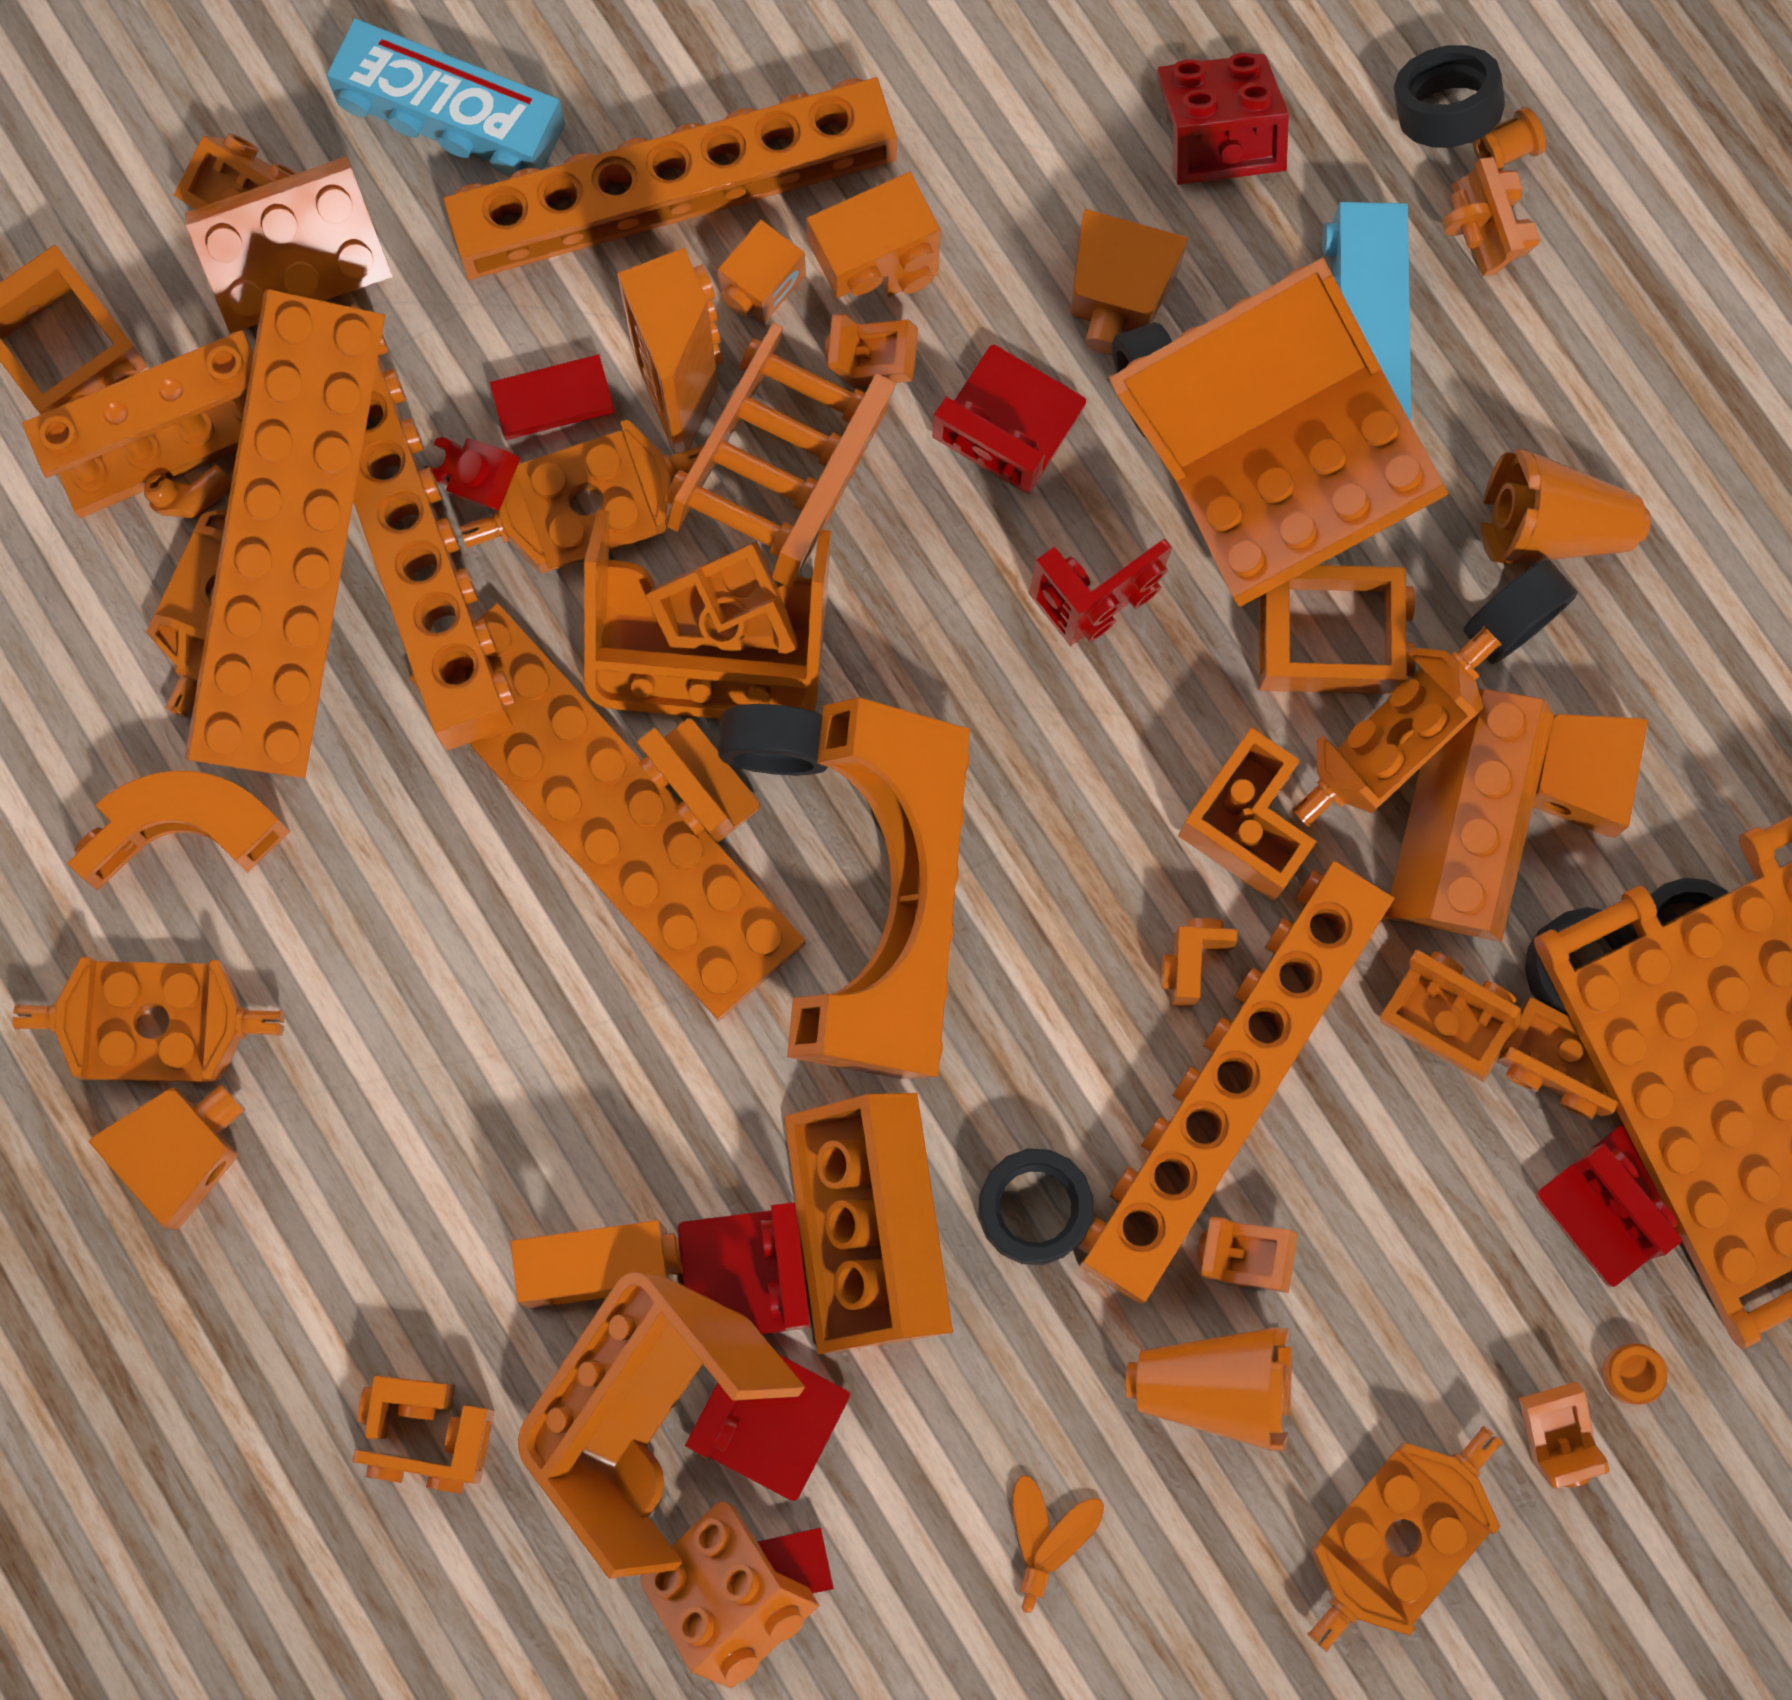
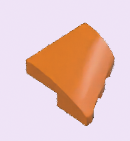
M757 540L663 582L645 594L670 647L695 649L703 645L717 646L721 650L742 651L744 648L777 649L778 653L784 654L792 652L799 647L783 599L775 580L772 579L771 570Z

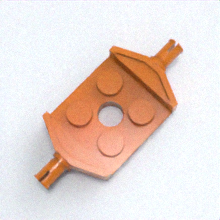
M629 420L620 422L622 429L620 431L520 463L517 466L500 511H494V516L459 525L466 548L469 549L472 546L501 536L503 543L509 541L526 561L541 574L584 560L597 512L588 516L579 515L571 509V503L576 494L586 490L594 491L601 495L603 502L599 510L609 511V551L665 533L668 529L667 525L671 504L665 502L668 489L679 470L689 473L703 445L701 444L698 447L674 454L671 457L668 454L662 455L661 451Z
M214 510L201 514L146 631L149 637L177 666L175 673L180 677L164 709L175 715L179 714L180 717L188 719V714L195 701L211 606L210 594L215 583L227 510Z
M1483 626L1482 630L1458 653L1454 651L1450 655L1445 650L1413 648L1408 654L1421 667L1419 671L1410 679L1400 683L1392 692L1391 697L1367 720L1357 724L1351 730L1348 738L1338 748L1324 735L1316 741L1317 774L1320 777L1317 781L1318 786L1292 808L1294 813L1308 827L1334 801L1340 807L1346 803L1373 813L1484 708L1476 683L1479 675L1474 668L1502 644Z
M81 957L57 999V1003H53L52 1006L16 1004L13 1013L19 1017L12 1018L15 1030L51 1029V1032L56 1034L71 1075L80 1080L217 1083L228 1069L240 1039H247V1034L282 1036L284 1026L280 1023H267H284L283 1010H249L241 1006L231 976L226 966L219 960H210L209 964L95 961L91 957ZM151 1008H164L169 1016L168 1028L157 1038H144L139 1030L140 1018Z
M1482 1426L1481 1430L1460 1455L1453 1453L1452 1456H1448L1409 1443H1401L1312 1547L1311 1552L1316 1567L1332 1597L1328 1601L1332 1607L1329 1608L1307 1635L1314 1642H1318L1317 1645L1325 1652L1329 1651V1648L1349 1626L1348 1624H1354L1357 1620L1410 1636L1415 1630L1413 1627L1414 1623L1489 1534H1495L1501 1526L1479 1478H1477L1480 1475L1478 1470L1482 1468L1498 1447L1503 1444L1497 1436H1492L1494 1433ZM1400 1519L1410 1522L1417 1533V1544L1414 1550L1403 1556H1397L1392 1553L1385 1540L1388 1527Z

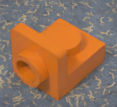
M374 1376L372 1388H363L359 1402L358 1423L366 1425L365 1438L386 1439L392 1403L399 1404L397 1416L434 1420L436 1408L452 1409L455 1384Z

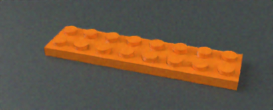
M269 289L264 290L185 758L189 761L306 778L385 314Z
M496 603L476 621L486 620L497 648V652L488 655L494 673L503 670L512 689L516 703L508 706L507 710L513 726L467 744L719 1022L804 947L806 940L705 830L697 836L693 833L674 809L680 802L666 787L662 790L658 789L638 764L641 759L507 612ZM465 666L457 669L451 675L449 684L458 685L466 682L472 676L474 668ZM413 674L409 678L419 690L418 684Z

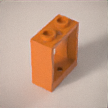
M56 244L0 282V362L40 415L134 376L147 368L134 345ZM72 291L113 345L43 394L2 339Z
M1317 565L1260 596L1259 691L1392 694L1400 683L1406 681L1407 677L1414 675L1416 665L1415 660L1408 654L1415 648V643L1406 642V621H1412L1415 612V590L1413 586H1406L1405 567ZM1290 590L1385 592L1386 665L1290 663Z
M659 1220L510 1240L517 1303L530 1309L606 1299L618 1280L631 1272H655L672 1281V1275L683 1274L679 1238H676L675 1233L667 1234V1229Z

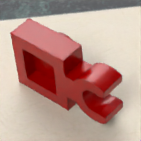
M445 437L436 438L434 445L445 450L446 453L445 460L440 467H430L436 482L447 486L445 491L459 498L500 511L521 458L507 450L470 438H466L464 446Z

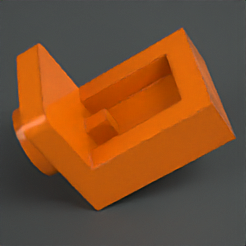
M834 314L831 321V331L825 341V356L828 367L852 387L870 385L876 373L896 383L914 381L918 327L909 319L857 324L846 314Z
M1212 918L1189 919L1188 927H1178L1173 935L1172 954H1163L1161 964V989L1171 990L1170 1006L1194 1007L1201 993L1202 950L1231 951L1237 943L1238 930L1223 929L1224 922Z
M1211 1216L1208 1230L1202 1233L1198 1244V1261L1202 1266L1201 1274L1203 1277L1221 1284L1289 1293L1298 1233L1287 1229L1235 1223L1222 1217Z
M1577 1381L1519 1398L1532 1463L1552 1488L1582 1486L1588 1483L1591 1478L1609 1472L1607 1458L1595 1443L1586 1393Z

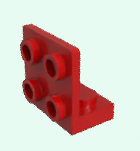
M1242 52L1236 53L1229 58L1206 61L1187 59L1179 61L1174 65L1158 67L1157 79L1173 123V174L1177 185L1287 171L1289 113L1265 54Z
M993 344L988 347L955 400L947 396L943 399L934 413L932 438L1030 495L1084 410L1086 398Z
M1165 538L1097 588L1090 591L1088 586L1091 585V582L1084 568L1072 556L1065 559L1054 546L1036 559L1029 595L1070 647L1083 637L1092 642L1102 636L1116 623L1113 615L1128 604H1131L1134 609L1141 607L1161 590L1162 587L1158 582L1168 571L1166 564L1172 547Z
M795 1202L771 1205V1210L682 1221L678 1224L685 1287L747 1317L761 1334L811 1328Z
M779 1355L805 1386L799 1397L732 1400L717 1382L684 1446L706 1458L715 1460L790 1501H796L799 1499L850 1399V1393L848 1390Z

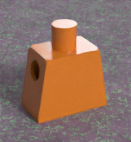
M1084 209L1078 239L1070 314L1077 318L1091 321L1085 339L1087 347L1099 353L1113 354L1112 342L1116 335L1123 333V331H1130L1153 323L1181 267L1189 237Z
M1554 715L1533 807L1606 837L1616 838L1630 825L1648 720L1627 717Z
M222 1083L198 1105H195L183 1092L171 1088L94 1135L88 1142L163 1227L176 1231L186 1222L236 1160L238 1153L220 1132L246 1109Z

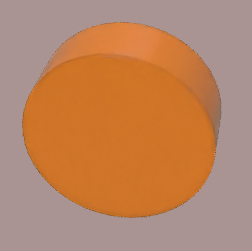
M1633 1343L1619 1346L1611 1351L1604 1361L1602 1368L1604 1385L1610 1395L1621 1403L1628 1405L1650 1403L1657 1399L1666 1387L1668 1377L1666 1364L1661 1355L1647 1345Z

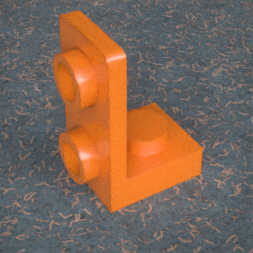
M463 1405L461 1417H451L445 1440V1452L453 1454L451 1465L368 1450H354L352 1462L368 1465L365 1477L402 1483L404 1472L428 1476L426 1488L462 1494L464 1482L471 1484L481 1483L495 1410Z

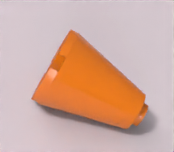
M1514 449L1515 453L1505 452L1500 456L1491 472L1483 504L1493 505L1492 523L1481 522L1484 551L1491 561L1508 565L1537 562L1545 559L1556 560L1631 552L1637 547L1639 542L1646 539L1651 525L1650 511L1645 508L1644 501L1639 495L1529 450Z
M1273 1327L1141 1350L1138 1362H1128L1126 1398L1136 1399L1138 1412L1269 1451H1285L1288 1432H1282V1415L1290 1416L1292 1348L1281 1346H1285L1290 1338V1329Z

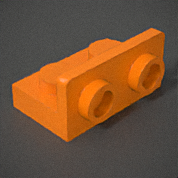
M228 133L226 138L202 136L173 195L190 207L197 209L297 174V172L275 162L270 166L256 157L259 149L254 144L233 133Z

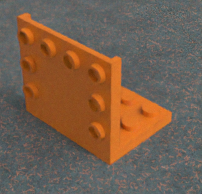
M1323 257L1308 266L1293 270L1280 282L1255 296L1246 297L1238 301L1225 313L1201 326L1188 329L1177 340L1148 356L1133 360L1125 369L1109 377L1118 398L1176 480L1222 577L1239 607L1449 495Z

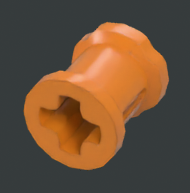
M1524 106L1514 112L1512 119L1496 125L1490 133L1472 142L1478 160L1480 158L1494 157L1498 170H1503L1505 164L1527 154L1536 157L1544 153L1546 150V137L1536 114L1529 107Z

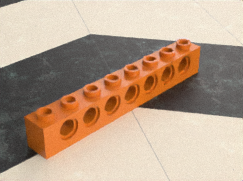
M878 77L864 81L860 78H851L839 82L831 90L817 94H792L774 106L759 110L753 108L738 109L720 121L705 125L700 123L684 124L666 136L651 140L646 138L630 139L612 151L597 155L592 153L576 154L558 166L543 170L537 168L522 169L504 181L489 185L483 183L468 184L459 188L455 194L443 197L460 258L469 281L894 162L897 160V135ZM829 123L839 124L845 128L841 133L835 135H828L819 130L823 125ZM775 138H783L791 142L790 146L782 150L771 149L765 144ZM721 153H731L738 157L733 163L728 165H719L712 161L716 155ZM667 168H678L684 172L679 178L674 180H664L658 177L659 173ZM613 183H624L630 186L625 193L620 195H609L604 192ZM560 198H571L576 201L572 207L566 210L558 211L550 208L551 204ZM506 213L521 215V218L515 224L509 226H502L496 223L497 219Z
M356 303V304H353V305H351V306H348V307H352V308H357V309H359L357 303ZM382 333L368 419L372 417H382L377 426L365 431L353 502L434 733L445 749L449 751L512 727L513 724L507 707L515 704L516 701L504 671L494 673L488 655L497 652V648L486 620L475 621L469 604L478 601V595L467 568L458 571L456 569L451 553L460 550V545L449 518L438 519L433 503L442 500V496L431 468L420 469L415 453L423 451L424 446L412 417L403 420L397 404L405 402L407 399L395 369L385 371L380 355L388 353L389 349ZM394 465L400 466L399 471L393 477L385 480L378 479L379 474L385 468ZM408 515H418V519L412 527L405 530L395 529L397 523L402 518ZM426 565L437 566L436 571L430 578L423 581L413 580L415 573L421 567ZM447 615L455 616V621L449 629L439 633L431 632L432 625L437 619ZM465 666L474 668L472 676L466 682L458 685L449 684L451 675L457 669Z
M1336 861L1331 863L1323 875L1314 869L1310 873L1295 897L1297 901L1304 904L1293 924L1283 918L1264 947L1274 953L1263 972L1252 967L1235 993L1234 997L1243 1002L1232 1022L1221 1016L1203 1045L1212 1054L1201 1071L1190 1066L1172 1095L1181 1101L1179 1107L1170 1121L1159 1116L1141 1144V1147L1150 1152L1141 1168L1137 1172L1128 1166L1112 1190L1109 1197L1117 1201L1118 1204L1108 1221L1105 1223L1096 1217L1087 1230L1084 1239L1077 1247L1087 1253L1079 1265L1081 1268L1139 1305L1147 1301L1395 899ZM1324 917L1331 920L1338 930L1337 942L1326 944L1318 941L1310 929L1311 919ZM1285 966L1300 968L1308 979L1307 991L1293 993L1284 988L1279 977L1280 969ZM1260 1014L1270 1017L1278 1029L1276 1041L1262 1043L1256 1040L1249 1031L1250 1017ZM1224 1064L1239 1066L1247 1077L1245 1091L1231 1093L1223 1089L1217 1077L1219 1067ZM1195 1113L1209 1116L1216 1126L1214 1141L1208 1144L1194 1141L1186 1130L1188 1116ZM1171 1163L1183 1171L1185 1187L1182 1193L1170 1195L1158 1188L1154 1178L1157 1166ZM1138 1213L1150 1219L1154 1226V1237L1150 1244L1137 1246L1126 1239L1123 1233V1222L1126 1216Z

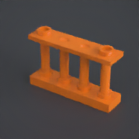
M773 322L763 341L756 338L751 340L739 366L740 370L745 371L743 377L689 473L679 470L675 475L666 494L665 502L672 505L667 527L676 532L681 527L689 510L693 508L770 546V553L778 557L772 579L793 588L818 541L819 530H824L889 406L896 382L876 373L866 392L856 388L854 393L777 356L776 352L783 327ZM766 375L843 413L842 420L849 423L843 435L840 436L832 432L829 437L752 399L763 377ZM740 419L820 457L818 463L825 466V469L819 480L809 476L805 481L728 443ZM715 464L726 467L795 501L794 508L802 511L795 525L784 522L780 526L703 488Z
M240 330L22 422L43 475L46 478L55 474L59 475L74 512L79 518H83L144 492L146 482L153 476L164 474L168 479L172 480L236 453L253 352L243 330Z

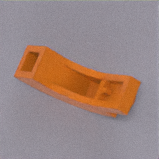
M166 771L132 780L107 794L96 803L95 806L111 822L103 829L98 827L88 832L77 843L74 849L76 855L67 864L84 881L96 890H99L147 844L168 834L184 832L199 834L213 840L248 873L290 831L254 795L229 780L196 771Z

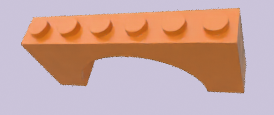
M860 697L823 705L817 763L835 770L848 779L860 791L873 810L881 827L888 851L891 872V896L888 917L880 943L861 973L848 985L832 994L793 998L787 1058L897 1079L938 1077L939 1062L943 1051L942 1029L945 1001L948 995L947 975L950 943L954 933L952 921L955 888L959 878L958 856L961 827L964 822L966 771L969 766V728Z

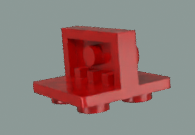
M1624 1124L1616 1127L1541 1187L1535 1194L1539 1203L1608 1287L1617 1286L1649 1259L1665 1256L1684 1241L1675 1228L1678 1225L1676 1217L1662 1202Z

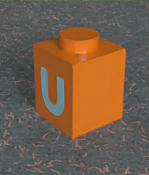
M760 219L718 268L720 291L722 292L721 298L737 314L747 317L750 313L764 324L806 275L805 252Z

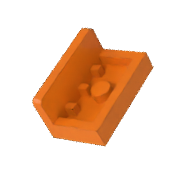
M686 719L665 737L654 727L636 741L647 755L638 764L659 790H662L668 784L672 786L683 800L674 809L696 836L706 829L716 843H719L760 810L761 805L730 765L724 763L719 758L718 750L692 719Z
M1415 950L1409 959L1410 969L1380 1015V1023L1484 1083L1521 1024V1009L1514 1005L1516 998L1509 991L1493 982L1485 981L1481 986L1461 975L1464 971L1462 966L1442 953L1434 951L1431 956H1428L1419 950Z
M1532 997L1527 998L1521 1008V1024L1497 1063L1509 1068L1505 1076L1528 1090L1538 1092L1540 1087L1543 1086L1561 1095L1562 1098L1559 1105L1582 1118L1592 1120L1595 1114L1601 1117L1613 1114L1618 1102L1610 1098L1570 1017Z

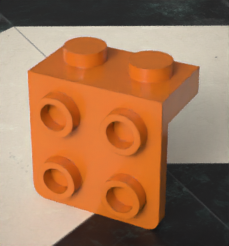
M724 1501L715 1504L671 1546L683 1561L677 1570L643 1574L641 1577L643 1591L690 1672L731 1689L737 1683L752 1676L757 1670L759 1662L782 1641L794 1636L803 1626L804 1620L820 1606L807 1586L775 1572L737 1509Z

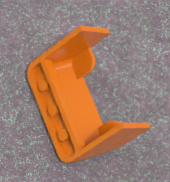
M597 510L584 560V687L587 695L596 704L608 709L722 719V715L727 708L745 704L783 705L814 712L818 696L827 605L831 530H819L812 578L798 577L793 588L780 582L777 583L799 646L796 650L784 654L778 653L777 649L744 648L742 651L721 650L717 646L703 645L695 649L674 648L669 646L645 596L646 593L654 588V581L651 575L643 567L635 563L609 560V511Z
M631 1272L618 1280L523 1422L518 1437V1449L522 1462L608 1579L675 1571L683 1562L649 1518L662 1497L664 1476L658 1460L648 1449L647 1445L703 1364L732 1400L799 1397L805 1388L747 1317L655 1272Z

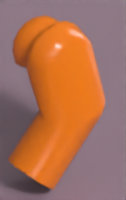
M214 464L193 484L172 482L164 474L153 476L144 486V496L149 501L151 509L162 516L196 518L231 489L232 480L218 465Z

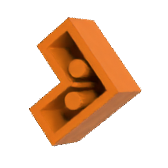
M911 171L806 218L807 241L837 299L851 292L855 296L868 293L880 284L887 297L901 291L904 294H912L928 286L933 281L934 276L938 275L941 229Z
M1251 727L1184 822L1178 837L1275 902L1317 841L1269 809V806L1286 784L1300 760Z

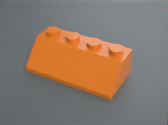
M682 248L617 273L635 362L673 454L691 448L718 388L716 366L724 363L718 343H721V339L715 324L718 321V316L712 301L715 299V293L710 278L703 264L696 267L692 266L686 249Z
M1478 689L1484 708L1419 770L1390 893L1395 899L1387 910L1385 918L1502 942L1554 714L1542 698L1489 689Z
M918 1093L865 1094L784 1116L817 1354L912 1341L953 1333Z

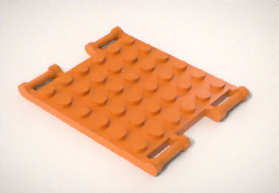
M1792 816L1764 830L1760 827H1754L1739 836L1740 848L1756 879L1662 926L1657 918L1656 905L1651 895L1643 886L1638 885L1622 894V901L1558 933L1550 929L1534 938L1537 953L1610 1098L1618 1102L1616 1110L1662 1202L1672 1211L1677 1219L1678 1225L1675 1228L1684 1240L1682 1242L1730 1337L1742 1350L1761 1341V1333L1792 1318V1290L1750 1312L1745 1311L1739 1299L1792 1271V861L1779 867L1774 858L1775 850L1792 842ZM1632 923L1639 936L1638 938L1575 970L1573 969L1569 961L1570 953Z

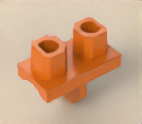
M1494 157L1480 158L1474 163L1475 168L1472 172L1451 185L1454 193L1450 198L1455 210L1442 220L1446 235H1463L1467 247L1473 248L1482 276L1497 274L1512 260L1527 255L1541 240L1535 222L1530 219L1515 220L1511 207L1522 198L1523 191L1517 171L1498 170Z

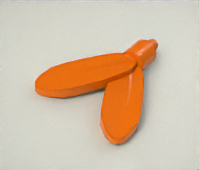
M1023 1475L1017 1479L1014 1485L1011 1502L1023 1560L1026 1566H1028L1026 1567L1020 1592L1025 1593L1022 1610L1025 1613H1031L1037 1597L1042 1599L1044 1597L1050 1576L1048 1573L1057 1570L1099 1527L1104 1512V1504L1098 1498H1091L1077 1503L1049 1532V1523L1042 1491L1033 1479Z

